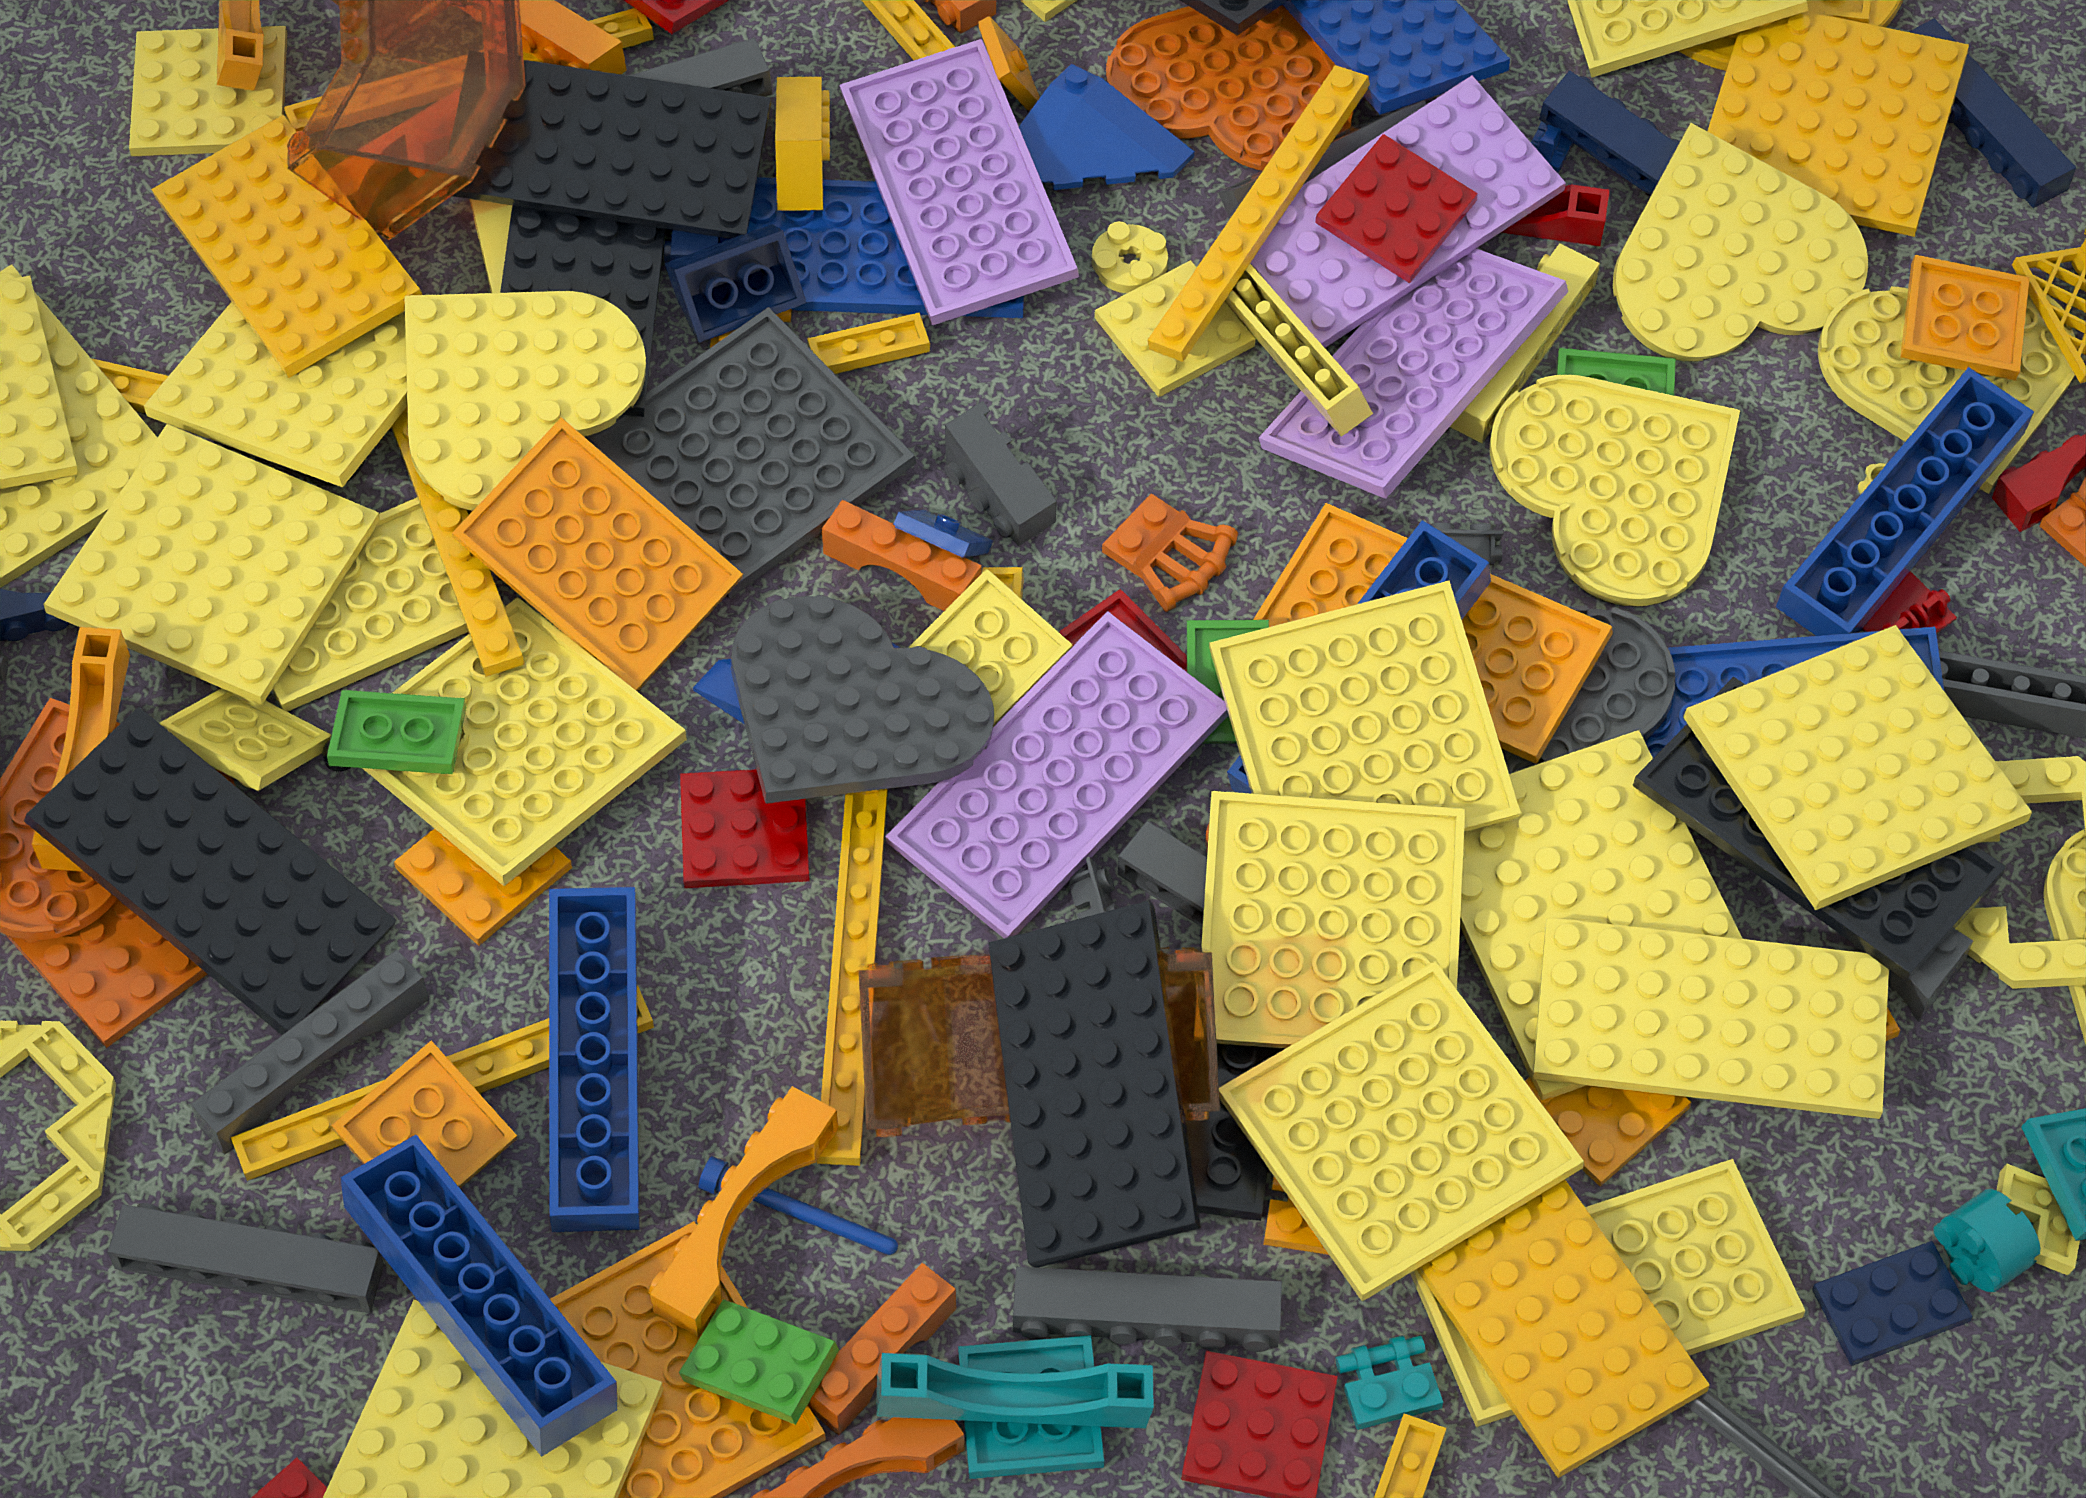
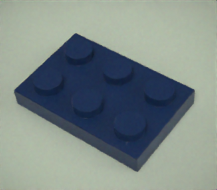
M1933 1241L1815 1283L1812 1288L1851 1366L1967 1324L1973 1317Z

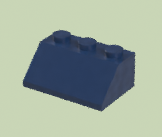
M773 224L665 263L676 299L698 343L738 329L768 307L775 314L807 303L784 232Z

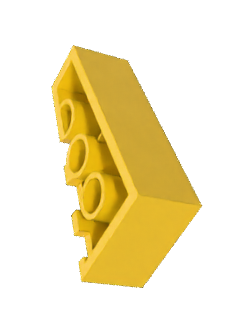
M777 77L775 130L777 211L823 210V161H830V91L822 90V77Z

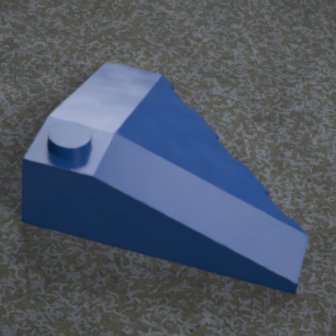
M1073 64L1068 66L1050 83L1019 126L1041 182L1053 183V190L1083 187L1084 179L1105 177L1106 185L1135 182V174L1152 171L1158 172L1159 179L1174 178L1194 158L1195 151L1103 78Z

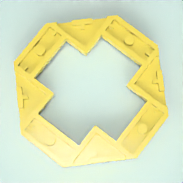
M2079 756L1995 761L2026 804L2082 800L2086 836V761ZM2000 834L1992 836L1978 843L1998 842L2000 841ZM2006 906L1973 908L1955 928L1973 940L1968 955L1979 964L1983 962L1998 973L1999 979L2012 989L2086 985V939L2009 943Z
M0 1020V1078L30 1056L77 1105L45 1130L47 1138L69 1161L2 1215L0 1214V1251H32L102 1194L116 1082L108 1070L60 1021H42L41 1025H19L17 1021Z

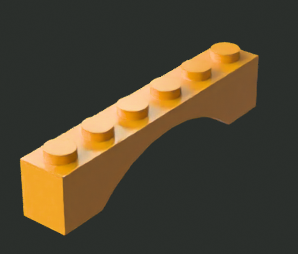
M219 0L217 85L255 90L263 66L264 34L261 28L259 0Z
M79 628L72 660L71 697L66 737L59 768L51 790L115 729L130 659L121 629ZM34 831L32 846L42 869L84 872L39 833Z
M793 1086L784 1098L779 1097L775 1100L768 1113L767 1119L769 1121L761 1132L755 1131L751 1135L745 1146V1156L737 1167L732 1165L727 1170L721 1182L722 1190L714 1201L708 1200L704 1204L697 1218L698 1225L690 1236L684 1235L680 1239L674 1250V1260L666 1271L661 1270L657 1273L650 1285L649 1293L653 1312L697 1337L701 1335L722 1302L720 1286L722 1256L728 1236L741 1213L759 1193L774 1181L796 1169L816 1163L839 1129L837 1109Z

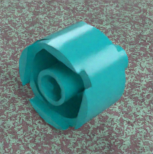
M1983 1190L1934 1226V1234L1937 1240L1944 1246L1946 1253L1952 1261L1949 1265L1951 1273L1962 1285H1967L1971 1282L1974 1286L1986 1292H1996L2037 1262L2034 1258L2040 1254L2041 1250L2038 1236L2029 1219L2022 1211L2015 1215L2006 1206L2012 1200L1997 1190Z

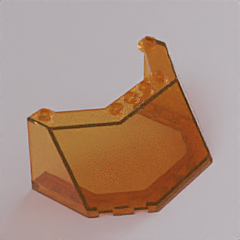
M331 0L340 7L341 65L304 130L297 131L289 139L287 144L288 170L360 221L366 220L374 231L387 240L398 235L471 183L480 169V166L475 162L484 146L488 148L493 146L507 121L502 117V114L511 99L518 101L525 89L519 0Z
M1160 947L1185 1120L1210 1119L1209 1112L1220 1111L1212 952L1203 947H1182V949L1175 950L1174 953L1170 950V947ZM990 954L931 957V966L925 967L921 959L889 961V965H878V963L859 964L866 1130L875 1129L876 1137L901 1136L902 1128L911 1125L962 1118V1125L987 1124L988 1116L1005 1115V1122L1011 1123Z

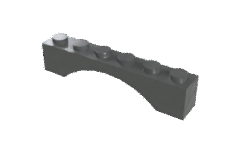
M396 949L190 1105L198 1126L225 1155L234 1148L231 1137L262 1126L286 1095L324 1061L363 1037L394 1027L428 1001L429 998L423 976Z

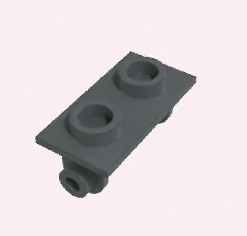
M1452 523L1430 524L1488 561L1489 565H1494V561H1502V545H1495V541L1501 540L1504 530H1494V525L1485 523L1471 524L1470 530L1454 529V524Z
M1090 857L1086 858L1088 870L1080 868L1068 881L1075 907L1079 910L1086 906H1091L1090 909L1078 913V919L1119 908L1117 904L1112 902L1110 892L1115 890V886L1106 867L1101 869Z

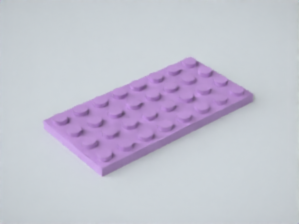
M982 39L840 84L842 97L932 325L1079 277L1074 258Z
M1473 76L1465 79L1303 184L1250 264L1324 348L1565 190L1566 182ZM1382 134L1390 137L1478 193L1476 203L1411 283L1406 282L1315 223L1316 214Z
M1473 250L1362 323L1332 356L1359 386L1373 412L1371 416L1341 437L1304 393L1300 391L1259 437L1261 448L1386 499L1568 293L1566 281L1485 251Z
M1107 611L993 727L987 749H984L974 760L973 766L955 777L938 782L885 836L887 844L1001 937L1015 936L1063 888L1070 878L1087 863L1086 858H1091L1228 717L1229 714L1225 701Z

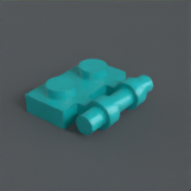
M1403 1335L1389 1339L1388 1344L1368 1349L1365 1345L1351 1348V1353L1335 1357L1336 1366L1340 1374L1356 1370L1359 1378L1358 1381L1346 1383L1344 1386V1392L1357 1430L1402 1419L1404 1413L1414 1416L1442 1409L1444 1402L1430 1362L1413 1366L1410 1356L1426 1352L1421 1335L1405 1339ZM1390 1361L1395 1362L1397 1371L1374 1376L1372 1366Z

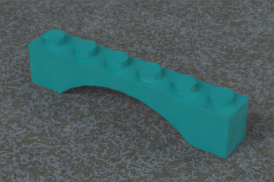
M882 1353L877 1373V1417L1146 1428L1154 1408L1153 1365L1108 1363L1066 1372L1040 1374L1004 1373L962 1367L941 1361L929 1355Z

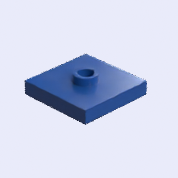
M924 509L898 512L893 524L895 528L960 557L985 555L989 552L994 541L960 526V522L942 514L937 516Z

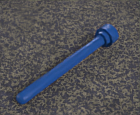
M711 1156L702 1171L698 1188L714 1195L722 1190L721 1182L729 1169V1163ZM764 1189L752 1200L886 1255H893L898 1250V1243L894 1238L772 1189Z

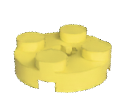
M1120 221L1114 222L1109 225L1107 231L1101 234L1094 243L1092 249L1093 270H1095L1099 280L1106 287L1117 292L1129 293L1166 273L1168 252L1165 237L1140 225H1127ZM1135 254L1136 258H1140V260H1132L1130 264L1124 263V257L1121 256Z

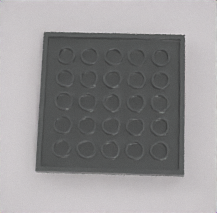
M769 307L648 391L644 417L621 415L611 427L601 432L584 436L743 573V578L726 595L729 599L819 535L841 500L859 506L916 464L915 455Z

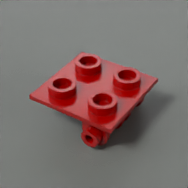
M1910 571L1862 630L1864 632L1882 631L1894 625L1898 629L1935 627L1937 634L1954 622L1957 617L1947 608V604L1951 602V599L1945 590L1930 591Z

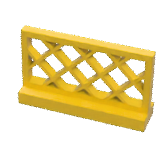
M2086 239L2081 247L2016 257L2012 263V267L2017 275L2029 277L2028 294L2080 383L2086 382V365L2081 358V353L2086 355V321L2070 314L2069 311L2073 306L2086 313V300L2076 296L2079 289L2086 292ZM2071 262L2078 275L2060 267V263ZM2035 267L2050 274L2048 280L2045 281L2033 275L2029 268ZM2054 277L2075 286L2072 293L2052 284ZM2048 294L2066 303L2065 310L2051 305L2046 295ZM2066 324L2083 332L2082 340L2067 334L2063 325Z

